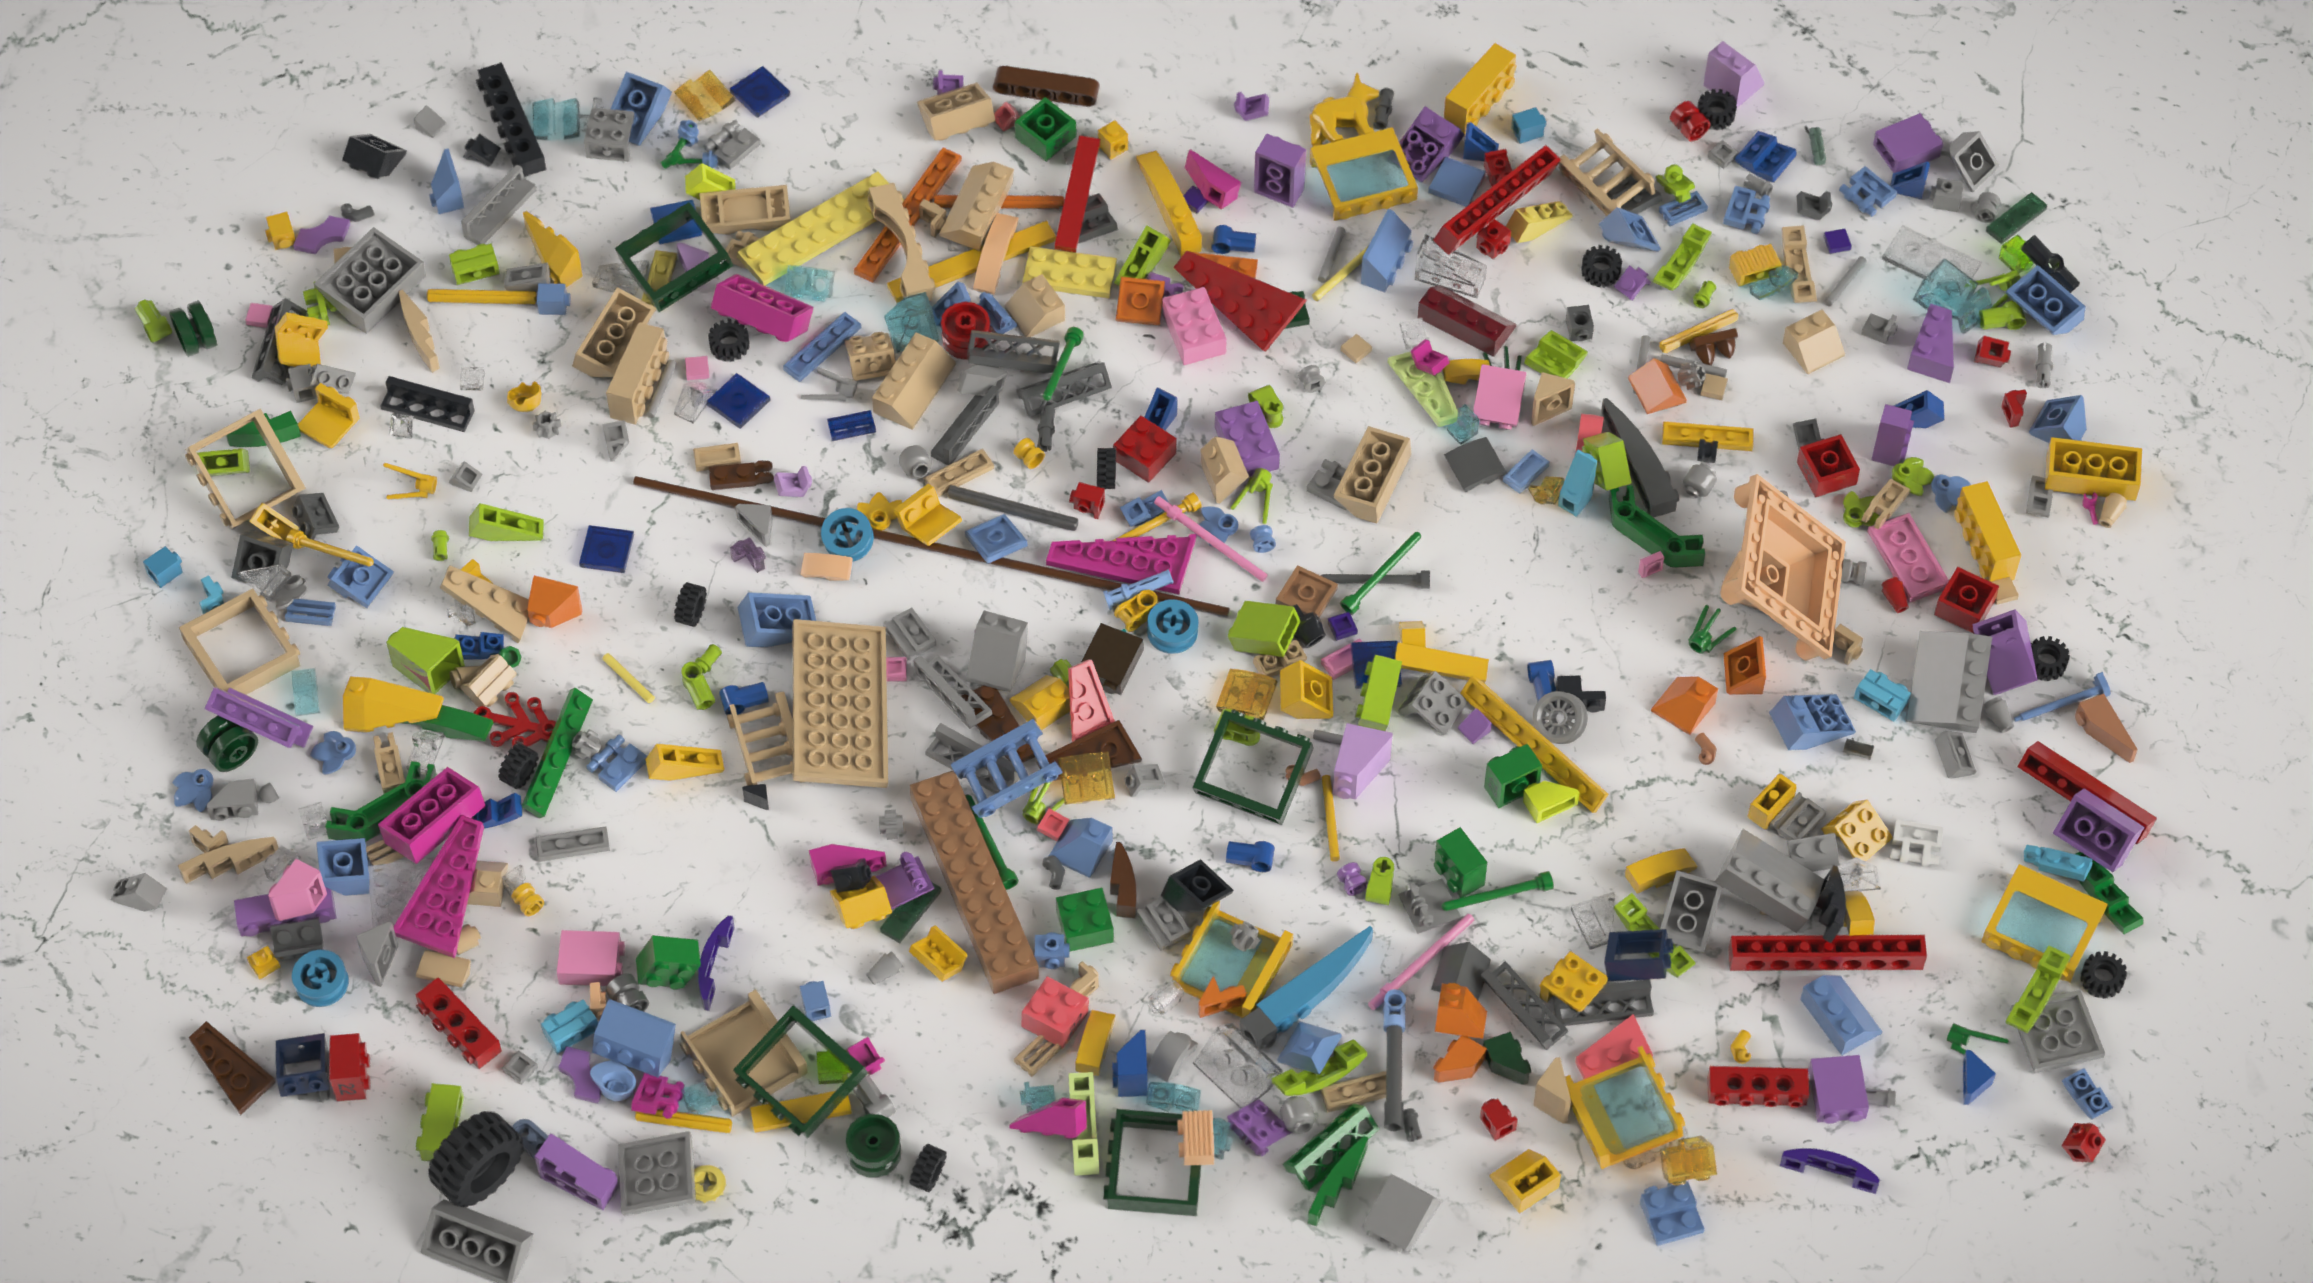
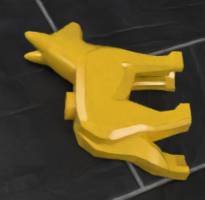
M1357 72L1353 86L1346 97L1336 99L1328 97L1323 102L1316 104L1310 114L1311 146L1322 145L1326 139L1330 142L1343 140V136L1336 132V127H1354L1359 136L1374 132V129L1370 128L1367 122L1368 107L1366 103L1378 98L1380 91L1362 83Z

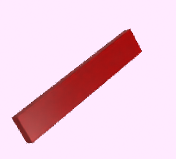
M1080 135L1078 137L1054 245L1056 250L1074 253L1077 251L1100 147V139Z

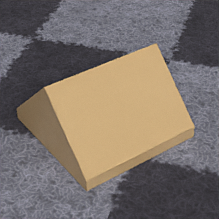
M1542 372L1534 396L1531 424L1535 426L1571 410L1575 382L1571 379Z
M1557 1057L1536 1083L1533 1106L1563 1124L1568 1121L1571 1099L1561 1059Z

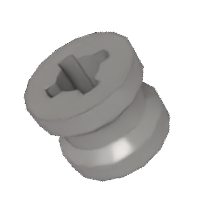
M1317 365L1306 366L1298 374L1300 381L1304 382L1303 387L1308 393L1316 392L1325 385V379L1320 375V369Z

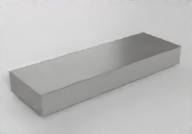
M606 826L535 837L539 862L610 851Z

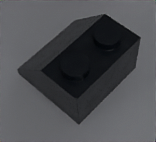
M373 134L349 136L342 161L349 163V167L352 169L364 170L369 177L379 179L392 173L406 155L407 150Z
M1200 859L1170 875L1160 896L1176 911H1201L1232 894L1234 890Z

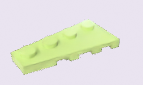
M1411 352L1388 357L1390 367L1438 427L1460 422L1459 412L1441 371L1436 375H1431L1417 369Z

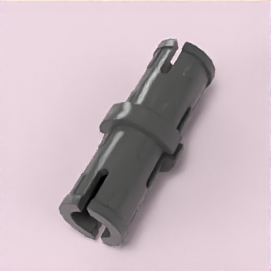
M1390 88L1381 89L1379 102L1375 107L1376 117L1373 125L1378 130L1387 128L1388 117L1392 113L1393 108L1391 104L1394 91Z
M1050 406L1041 408V420L1037 427V432H1039L1037 447L1043 452L1052 449V437L1055 433V409Z

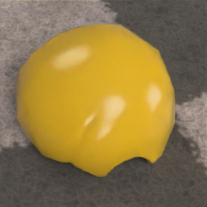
M535 381L531 386L521 382L518 387L508 391L507 403L516 411L531 412L540 405L542 396L541 386Z

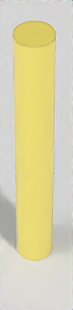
M607 653L603 656L602 660L647 703H651L655 699V696L612 655Z

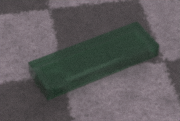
M2031 192L1986 227V232L2000 244H2003L2043 213L2048 205Z
M932 882L935 889L896 907L880 927V932L900 944L942 892V887Z

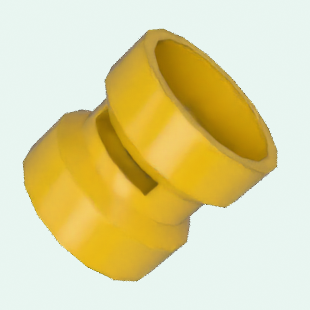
M1030 438L1022 439L1013 451V454L1018 459L1024 460V464L1029 469L1036 468L1045 457V453L1040 448H1036L1035 443Z
M530 883L518 886L511 895L512 900L521 906L520 909L525 916L536 914L544 906V900L540 895L535 894V889Z

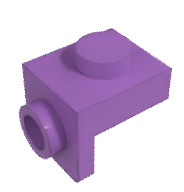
M938 70L937 77H933V90H937V95L963 87V75H943V70Z
M1237 92L1236 101L1234 102L1235 111L1241 115L1244 121L1268 116L1269 97L1265 93L1246 98L1242 92Z
M1629 265L1613 287L1633 301L1645 284L1650 285L1651 281L1646 278L1649 274L1639 266L1635 270Z

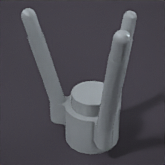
M818 367L817 373L838 381L836 392H839V395H801V399L842 400L846 402L847 397H854L857 381L841 377Z

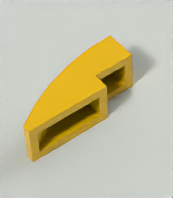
M1685 848L1675 849L1652 855L1626 866L1625 877L1635 892L1639 894L1653 886L1657 889L1673 881L1677 870L1690 873L1696 870L1698 866Z
M1845 891L1846 914L1843 926L1847 927L1849 936L1873 935L1875 919L1866 897L1860 891Z
M1091 1010L1075 1061L1076 1072H1093V1075L1100 1076L1116 1014Z

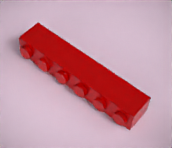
M2039 741L2027 748L2017 766L2070 802L2075 794L2082 789H2086L2145 828L2135 844L2140 843L2148 836L2157 820V817Z

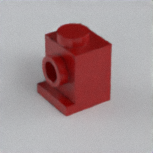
M1506 149L1485 153L1484 168L1491 186H1494L1513 171Z
M1983 336L1977 343L1974 362L2001 368L2005 363H2008L2010 358L2009 342ZM1989 351H1992L1995 356L1989 355Z
M1079 482L1076 490L1071 491L1069 503L1074 504V509L1082 513L1094 514V518L1099 519L1105 503V489Z
M1490 1099L1482 1105L1480 1119L1495 1141L1516 1131L1518 1119L1516 1116L1512 1117L1509 1108L1506 1105H1502L1499 1099Z

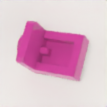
M1424 339L1411 350L1416 368L1431 375H1436L1450 363L1448 356L1432 350L1430 341Z
M868 1037L846 1049L852 1057L865 1067L869 1076L882 1069L880 1064L885 1059L883 1057L880 1058Z

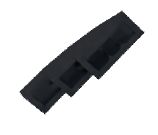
M1833 865L1824 878L1816 904L1818 908L1822 909L1818 922L1826 926L1823 939L1829 943L1833 941L1843 927L1846 914L1844 885L1839 869L1835 865Z

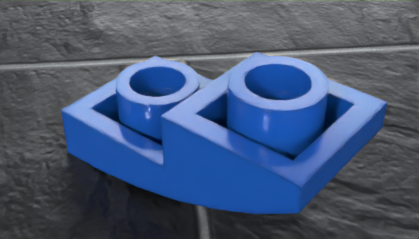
M480 632L479 637L457 634L454 639L460 642L464 660L488 659L491 655L499 654L500 649L504 648V634Z

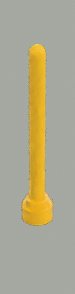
M1194 492L1185 496L1182 503L1177 505L1183 510L1182 513L1186 511L1188 513L1190 511L1195 512L1202 508L1201 502ZM1164 512L1118 538L1139 537L1171 520V518Z
M296 529L291 530L286 537V541L293 543V548L295 549L307 547L368 567L374 563L370 557L309 539L304 535V532Z

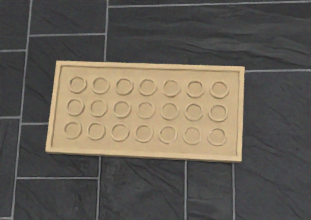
M794 619L792 624L793 781L887 788L886 627Z

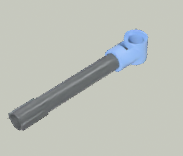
M1394 989L1385 994L1383 1006V1029L1386 1032L1384 1129L1389 1131H1399L1404 1126L1402 1033L1405 1031L1406 996L1402 991Z

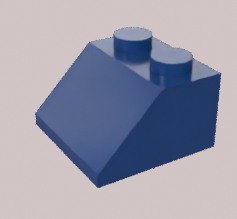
M1140 1030L1117 1052V1062H1112L1113 1088H1118V1097L1147 1096L1145 1030Z

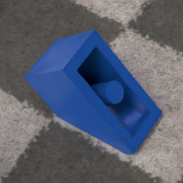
M1928 390L1893 405L1912 411L1910 420L1914 421L1913 428H1928L1944 421V401Z

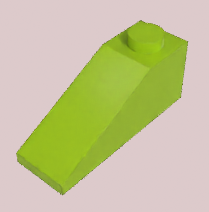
M1146 225L1114 284L1120 286L1121 277L1145 279L1161 260L1171 240Z
M479 503L469 516L468 536L487 541H541L543 539L544 519Z

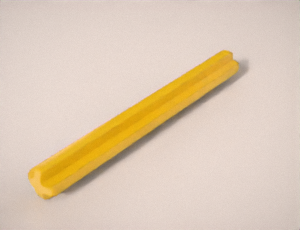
M428 289L427 300L429 302L536 304L537 293L535 291Z

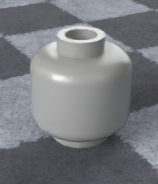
M909 446L899 456V464L910 478H922L928 474L932 467L929 455L921 446Z
M1704 463L1693 465L1683 479V483L1687 488L1685 491L1694 498L1698 496L1706 497L1717 482L1715 470Z
M1289 1097L1280 1109V1116L1285 1127L1290 1132L1303 1134L1313 1127L1316 1117L1310 1102L1306 1098Z

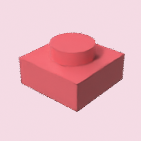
M1049 808L1038 825L1037 831L1057 842L1070 819Z

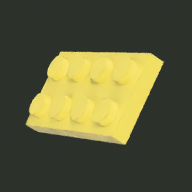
M1030 246L1022 284L1043 274L1054 291L1110 299L1117 258Z

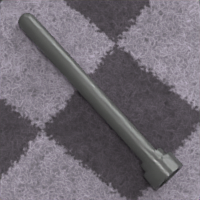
M1421 570V573H1416V575H1385L1377 584H1416V586H1421V589H1430V570ZM1322 574L1321 576L1335 583L1364 584L1373 574Z

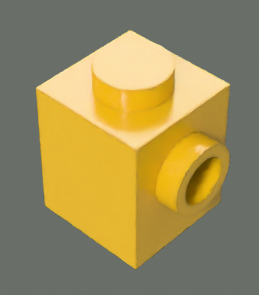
M1116 120L1098 129L1099 148L1110 160L1128 150V133Z
M288 212L266 217L269 229L265 230L268 243L273 242L275 250L293 246L296 239Z

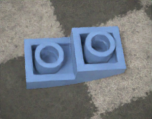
M2085 1068L2062 1080L2074 1101L2091 1120L2113 1108L2101 1087L2096 1088Z

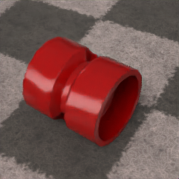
M1691 101L1682 102L1670 115V121L1677 129L1681 130V133L1690 142L1700 139L1710 128L1709 120L1702 113H1699L1698 108Z

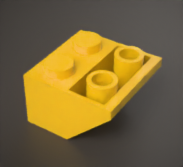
M1528 1149L1491 1173L1489 1177L1520 1214L1558 1189L1561 1174L1546 1156Z

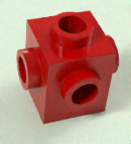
M1494 219L1477 233L1476 248L1483 255H1487L1494 260L1499 254H1503L1507 250L1511 240V230Z
M2074 1123L2061 1146L2074 1162L2093 1163L2106 1139L2099 1132V1128L2092 1123Z

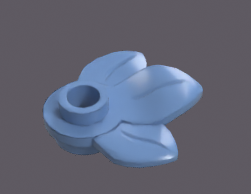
M1937 475L1931 483V489L1936 495L1935 502L1937 506L1945 513L1951 509L1952 505L1957 507V499L1960 496L1961 489L1971 485L1969 481L1960 476L1949 478L1946 475Z
M1218 507L1201 508L1205 520L1199 523V525L1223 543L1226 542L1228 536L1237 532L1238 521L1233 515L1225 514Z
M330 731L324 734V742L315 745L310 755L316 760L323 761V774H330L339 770L345 760H349L355 755L356 745L351 738L343 737L340 732Z
M198 769L194 773L183 772L179 774L173 781V784L178 788L174 795L175 806L181 807L193 802L199 812H203L212 799L210 789L213 786L214 779L211 772L206 769ZM204 777L203 782L198 783V780Z

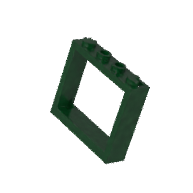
M690 202L678 207L669 215L660 218L656 223L641 230L638 234L615 248L620 261L658 313L733 267L729 254ZM693 220L717 253L654 292L630 258Z
M1224 710L1192 787L1194 792L1283 825L1313 752L1312 742H1309L1310 739L1301 734H1297V736L1290 735L1288 730L1282 727L1275 726V728L1266 726L1267 723L1258 718H1253V720L1244 718L1245 715L1239 711L1232 710L1228 712ZM1229 722L1301 748L1277 809L1205 782Z
M794 1005L733 1069L737 1076L735 1080L744 1089L750 1087L755 1092L753 1097L762 1105L767 1102L772 1107L770 1111L780 1121L785 1118L790 1123L788 1127L798 1137L803 1134L807 1139L868 1074L862 1064ZM795 1023L852 1072L805 1125L748 1075Z
M1116 1109V1119L1111 1118L1110 1132L1114 1133V1138L1108 1142V1155H1112L1111 1163L1106 1162L1105 1177H1110L1109 1185H1104L1103 1200L1108 1202V1209L1197 1216L1201 1165H1191L1188 1200L1117 1195L1123 1127L1178 1131V1120H1182V1114Z

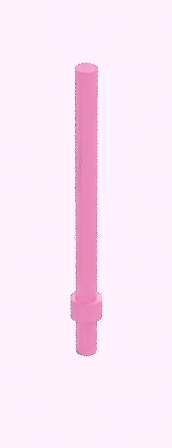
M1160 496L1156 498L1154 504L1164 510L1169 518L1174 521L1178 520L1261 582L1265 581L1268 576L1265 572L1183 514V510L1178 506H1172Z
M1467 914L1398 977L1391 983H1386L1380 989V993L1368 1003L1369 1007L1372 1010L1377 1009L1384 1002L1385 994L1388 991L1398 990L1474 921L1473 916Z

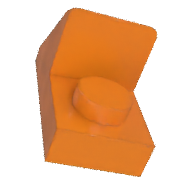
M1213 976L1199 1001V1017L1202 1018L1242 1006L1246 1000L1244 986H1230L1220 992Z

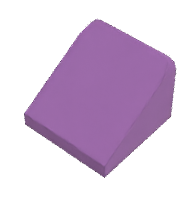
M1476 708L1458 726V730L1474 744L1491 732L1492 724Z

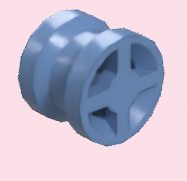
M1260 525L1250 531V537L1254 541L1253 548L1255 552L1265 553L1275 548L1276 541L1272 537L1273 531L1270 526Z

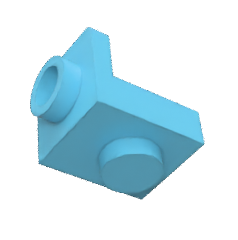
M209 575L201 579L204 592L208 596V598L199 602L202 614L224 604L222 597L224 592L218 582L214 583Z

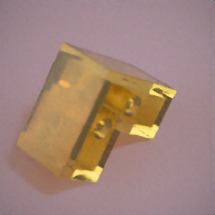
M1702 1135L1679 1139V1146L1659 1149L1663 1178L1672 1185H1683L1686 1183V1180L1690 1179L1705 1181L1709 1180L1712 1175H1718L1714 1146Z

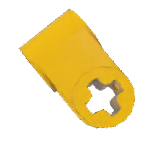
M1143 590L1128 601L1121 603L1115 609L1114 616L1122 620L1128 632L1138 629L1148 621L1149 612L1158 604L1156 593L1151 590Z

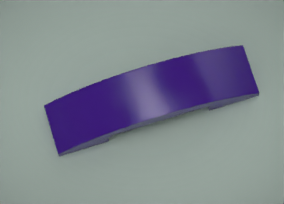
M730 915L724 918L713 930L701 954L698 981L702 1004L706 1011H710L716 991L714 979L710 978L718 949L719 947L729 948L735 929L733 916Z
M1813 1148L1783 1151L1780 1167L1804 1173L1806 1165L1853 1178L1852 1188L1873 1194L1877 1192L1880 1179L1867 1167L1847 1156Z

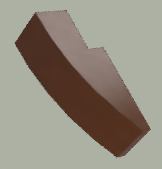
M1116 841L1110 880V895H1118L1117 917L1136 919L1137 892L1133 867L1122 843Z

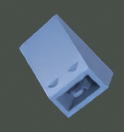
M1837 694L1783 696L1769 712L1788 750H1807L1856 733Z

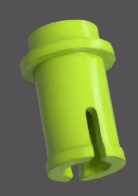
M1704 281L1699 292L1693 296V303L1696 307L1705 308L1710 304V298L1716 290V285L1712 281Z
M444 530L434 531L431 536L433 559L444 561V559L448 558L447 542L449 541V536Z
M710 644L704 654L696 658L695 662L700 664L703 674L711 671V666L721 656L722 651L718 646Z

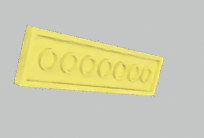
M877 171L737 252V258L760 284L766 286L878 221L874 219L868 203V191L871 187L889 184L888 181Z

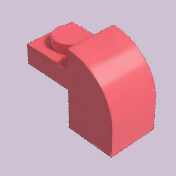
M1581 414L1576 451L1578 449L1582 451L1584 438L1602 433L1604 417L1593 414Z

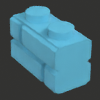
M1870 669L1857 686L1854 699L1895 722L1907 706L1911 692L1903 684H1895L1888 680L1884 673L1875 672Z
M584 1000L569 1003L564 1011L557 1015L555 1013L548 1015L544 1022L541 1023L544 1036L557 1054L564 1051L566 1046L571 1047L595 1033L598 1026L597 1018Z

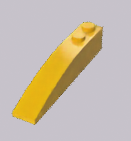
M1157 151L1136 156L1138 165L1180 256L1182 257L1186 251L1201 252L1202 235L1180 188Z

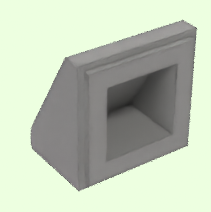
M427 105L414 118L415 129L432 138L446 124Z
M464 461L458 466L448 483L472 492L483 474Z

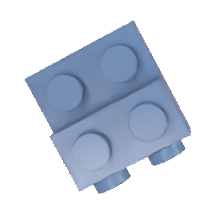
M356 545L351 552L372 558L374 561L373 565L368 567L341 558L340 561L343 562L339 568L335 566L327 576L330 579L327 586L344 598L351 597L367 609L392 577L394 571Z
M1680 1179L1669 1182L1665 1188L1658 1189L1657 1186H1651L1644 1190V1194H1641L1640 1205L1657 1246L1704 1233L1705 1228L1697 1211V1202L1688 1181L1682 1183Z

